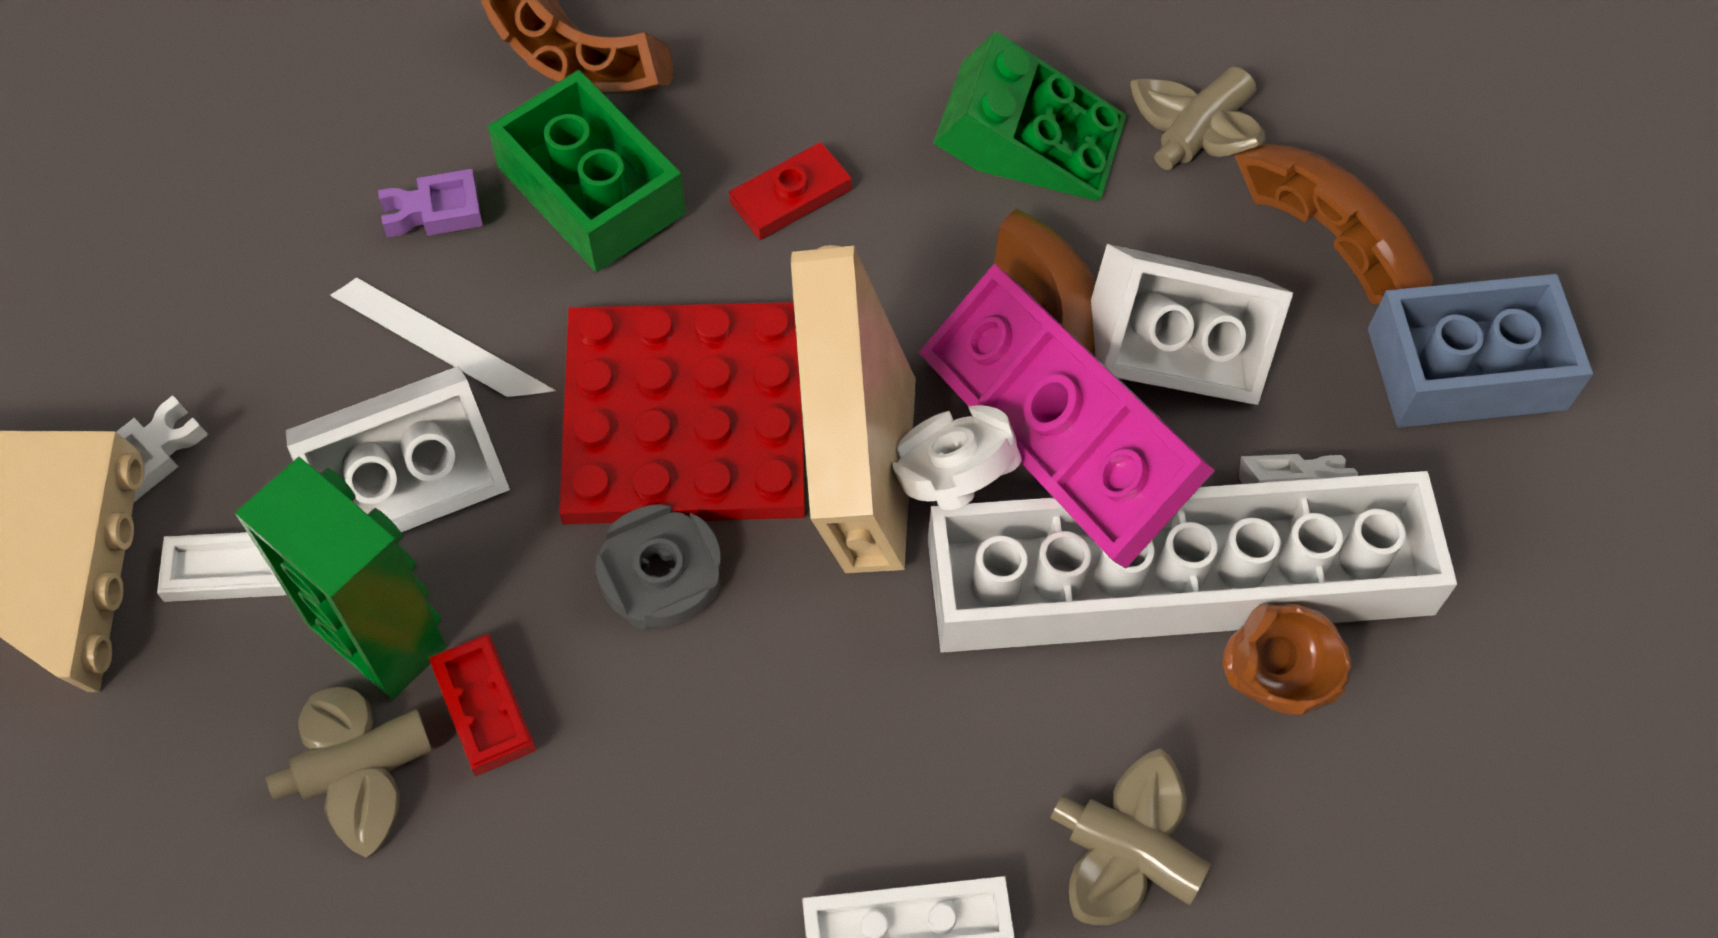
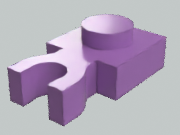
M473 169L416 178L418 190L405 191L399 188L378 190L383 212L400 210L395 214L381 215L382 225L387 237L403 235L418 225H424L427 236L483 226Z

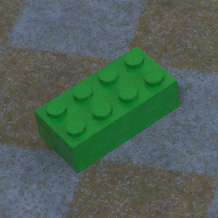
M299 456L239 508L235 514L305 624L385 696L393 701L431 664L429 657L439 654L447 648L437 626L442 622V617L425 600L430 596V592L421 580L412 573L417 568V564L398 544L404 538L398 527L379 509L373 508L366 514L352 502L356 498L355 493L332 469L326 468L322 473H318Z

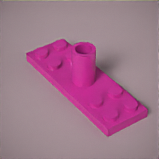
M993 264L918 352L968 406H990L1001 410L1007 415L1016 437L1017 447L1022 460L1021 463L1107 556L1125 569L1215 471L1013 278L996 264Z

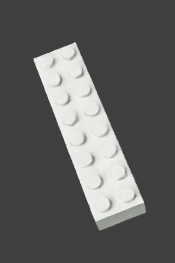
M1428 471L1200 487L1126 569L1112 561L1054 498L970 503L955 510H943L939 506H931L928 547L941 653L1234 631L1244 626L1252 611L1261 604H1296L1309 607L1327 616L1332 623L1436 615L1457 586Z

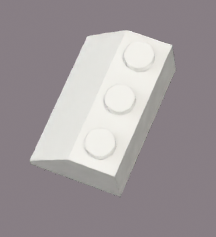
M1107 244L1091 298L1095 356L1120 379L1258 405L1293 292L1261 277Z
M459 366L286 430L287 447L293 461L300 456L318 473H322L326 468L332 469L355 493L356 498L352 502L366 514L373 508L379 509L401 532L510 490L468 381Z

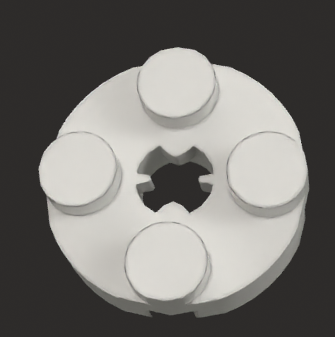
M968 406L971 417L953 420L950 411H946L914 427L900 440L896 447L900 457L898 463L892 460V467L902 490L916 500L937 501L939 507L943 510H955L967 505L973 499L975 491L987 486L999 476L1015 470L1022 461L1016 437L1007 415L1001 410L990 406Z

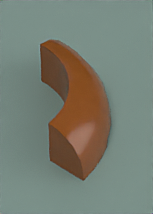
M480 0L490 22L502 40L509 43L517 54L527 62V65L557 82L580 70L603 94H633L667 87L673 79V62L670 46L645 31L622 37L593 36L583 33L566 16L557 0Z
M1262 144L1235 155L1255 204L1280 209L1304 223L1313 217L1337 237L1334 240V249L1342 256L1358 278L1370 304H1380L1386 290L1432 286L1434 277L1418 245L1406 227L1377 194L1346 169L1319 154L1289 145Z
M1016 208L1008 214L999 226L994 264L1022 284L1037 302L1047 309L1048 313L1095 356L1091 298L1096 284L1094 274L1076 250L1057 232L1038 219Z

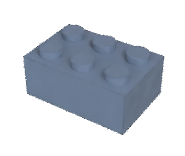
M1558 274L1386 290L1368 326L1369 336L1397 428L1566 411L1593 376V371Z

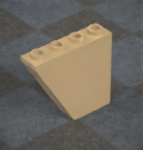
M827 245L815 250L792 252L791 273L810 519L845 573L905 570L909 496L902 490L892 467V460L898 463L900 457L896 447L900 440L913 429L915 376L855 246L840 247Z
M0 431V638L56 677L87 692H100L103 673L109 668L112 660L110 632L114 610L118 609L123 598L121 571L125 550L130 547L134 536V524L131 515L136 490L142 486L144 480L143 453L115 431Z

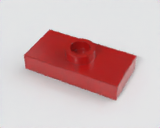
M819 142L730 190L729 201L757 238L762 240L851 191L852 178L823 143Z
M489 633L429 657L475 777L537 751Z

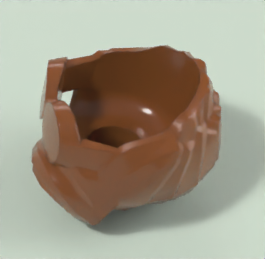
M1261 604L1252 611L1245 625L1230 637L1223 652L1222 665L1229 685L1237 692L1275 712L1286 715H1304L1312 710L1332 704L1340 698V694L1345 693L1346 688L1344 685L1349 682L1348 675L1351 668V657L1349 655V648L1338 634L1337 628L1321 612L1296 604Z

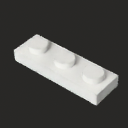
M1005 876L802 898L806 938H1014Z

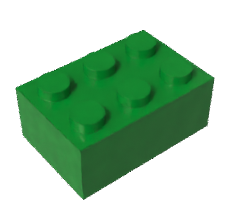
M580 70L575 71L487 126L498 168L596 273L686 214L681 172Z

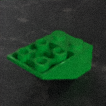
M994 31L961 63L933 144L977 171L1098 201L1103 195L1126 114L1005 36Z

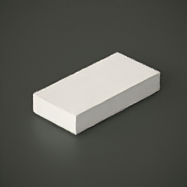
M247 532L164 537L157 594L164 602L287 595Z

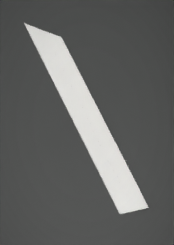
M357 277L330 295L454 367L459 366L462 372L506 397L556 391Z

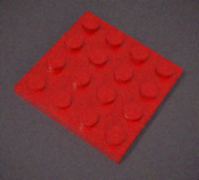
M794 302L569 307L559 508L562 525L614 523L626 513L649 505L671 506L672 512L683 513L688 517L692 513L703 521L805 518L802 402Z

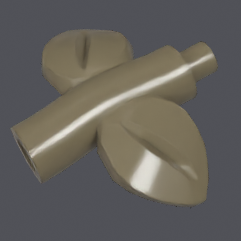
M1239 67L1228 68L1198 94L1191 88L1173 81L1156 79H1136L1131 81L1132 95L1141 114L1152 126L1165 132L1161 137L1162 148L1154 155L1156 163L1165 170L1172 169L1177 162H1190L1201 148L1210 156L1223 157L1258 147L1265 142L1266 136L1262 125L1250 115L1236 112L1256 93V84L1253 78Z
M330 687L319 690L311 695L300 713L298 719L299 734L308 751L289 756L290 767L267 775L265 779L273 801L300 792L303 801L327 793L324 810L333 830L353 852L368 859L377 853L385 843L396 822L400 809V791L389 772L432 752L417 709L372 729L374 719L369 701L358 691L348 687Z
M1161 748L1143 755L1121 776L1113 790V809L1092 799L1084 807L1062 795L1050 819L1073 831L1069 839L1070 841L1089 849L1074 865L1069 881V903L1073 916L1080 922L1106 926L1128 919L1141 907L1148 890L1147 878L1190 906L1210 868V862L1194 854L1170 837L1186 815L1187 796L1177 766L1171 756Z

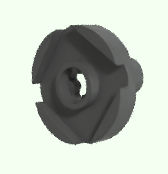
M649 505L626 513L615 521L607 531V540L601 547L600 554L598 552L595 563L599 586L608 605L617 614L626 618L634 628L647 631L655 627L663 628L684 623L698 615L718 596L722 570L720 548L712 529L700 517L692 513L688 517L683 513L672 512L671 506ZM659 554L663 561H670L672 559L676 561L675 568H670V573L663 577L649 576L642 570V568H650L647 559L653 555Z

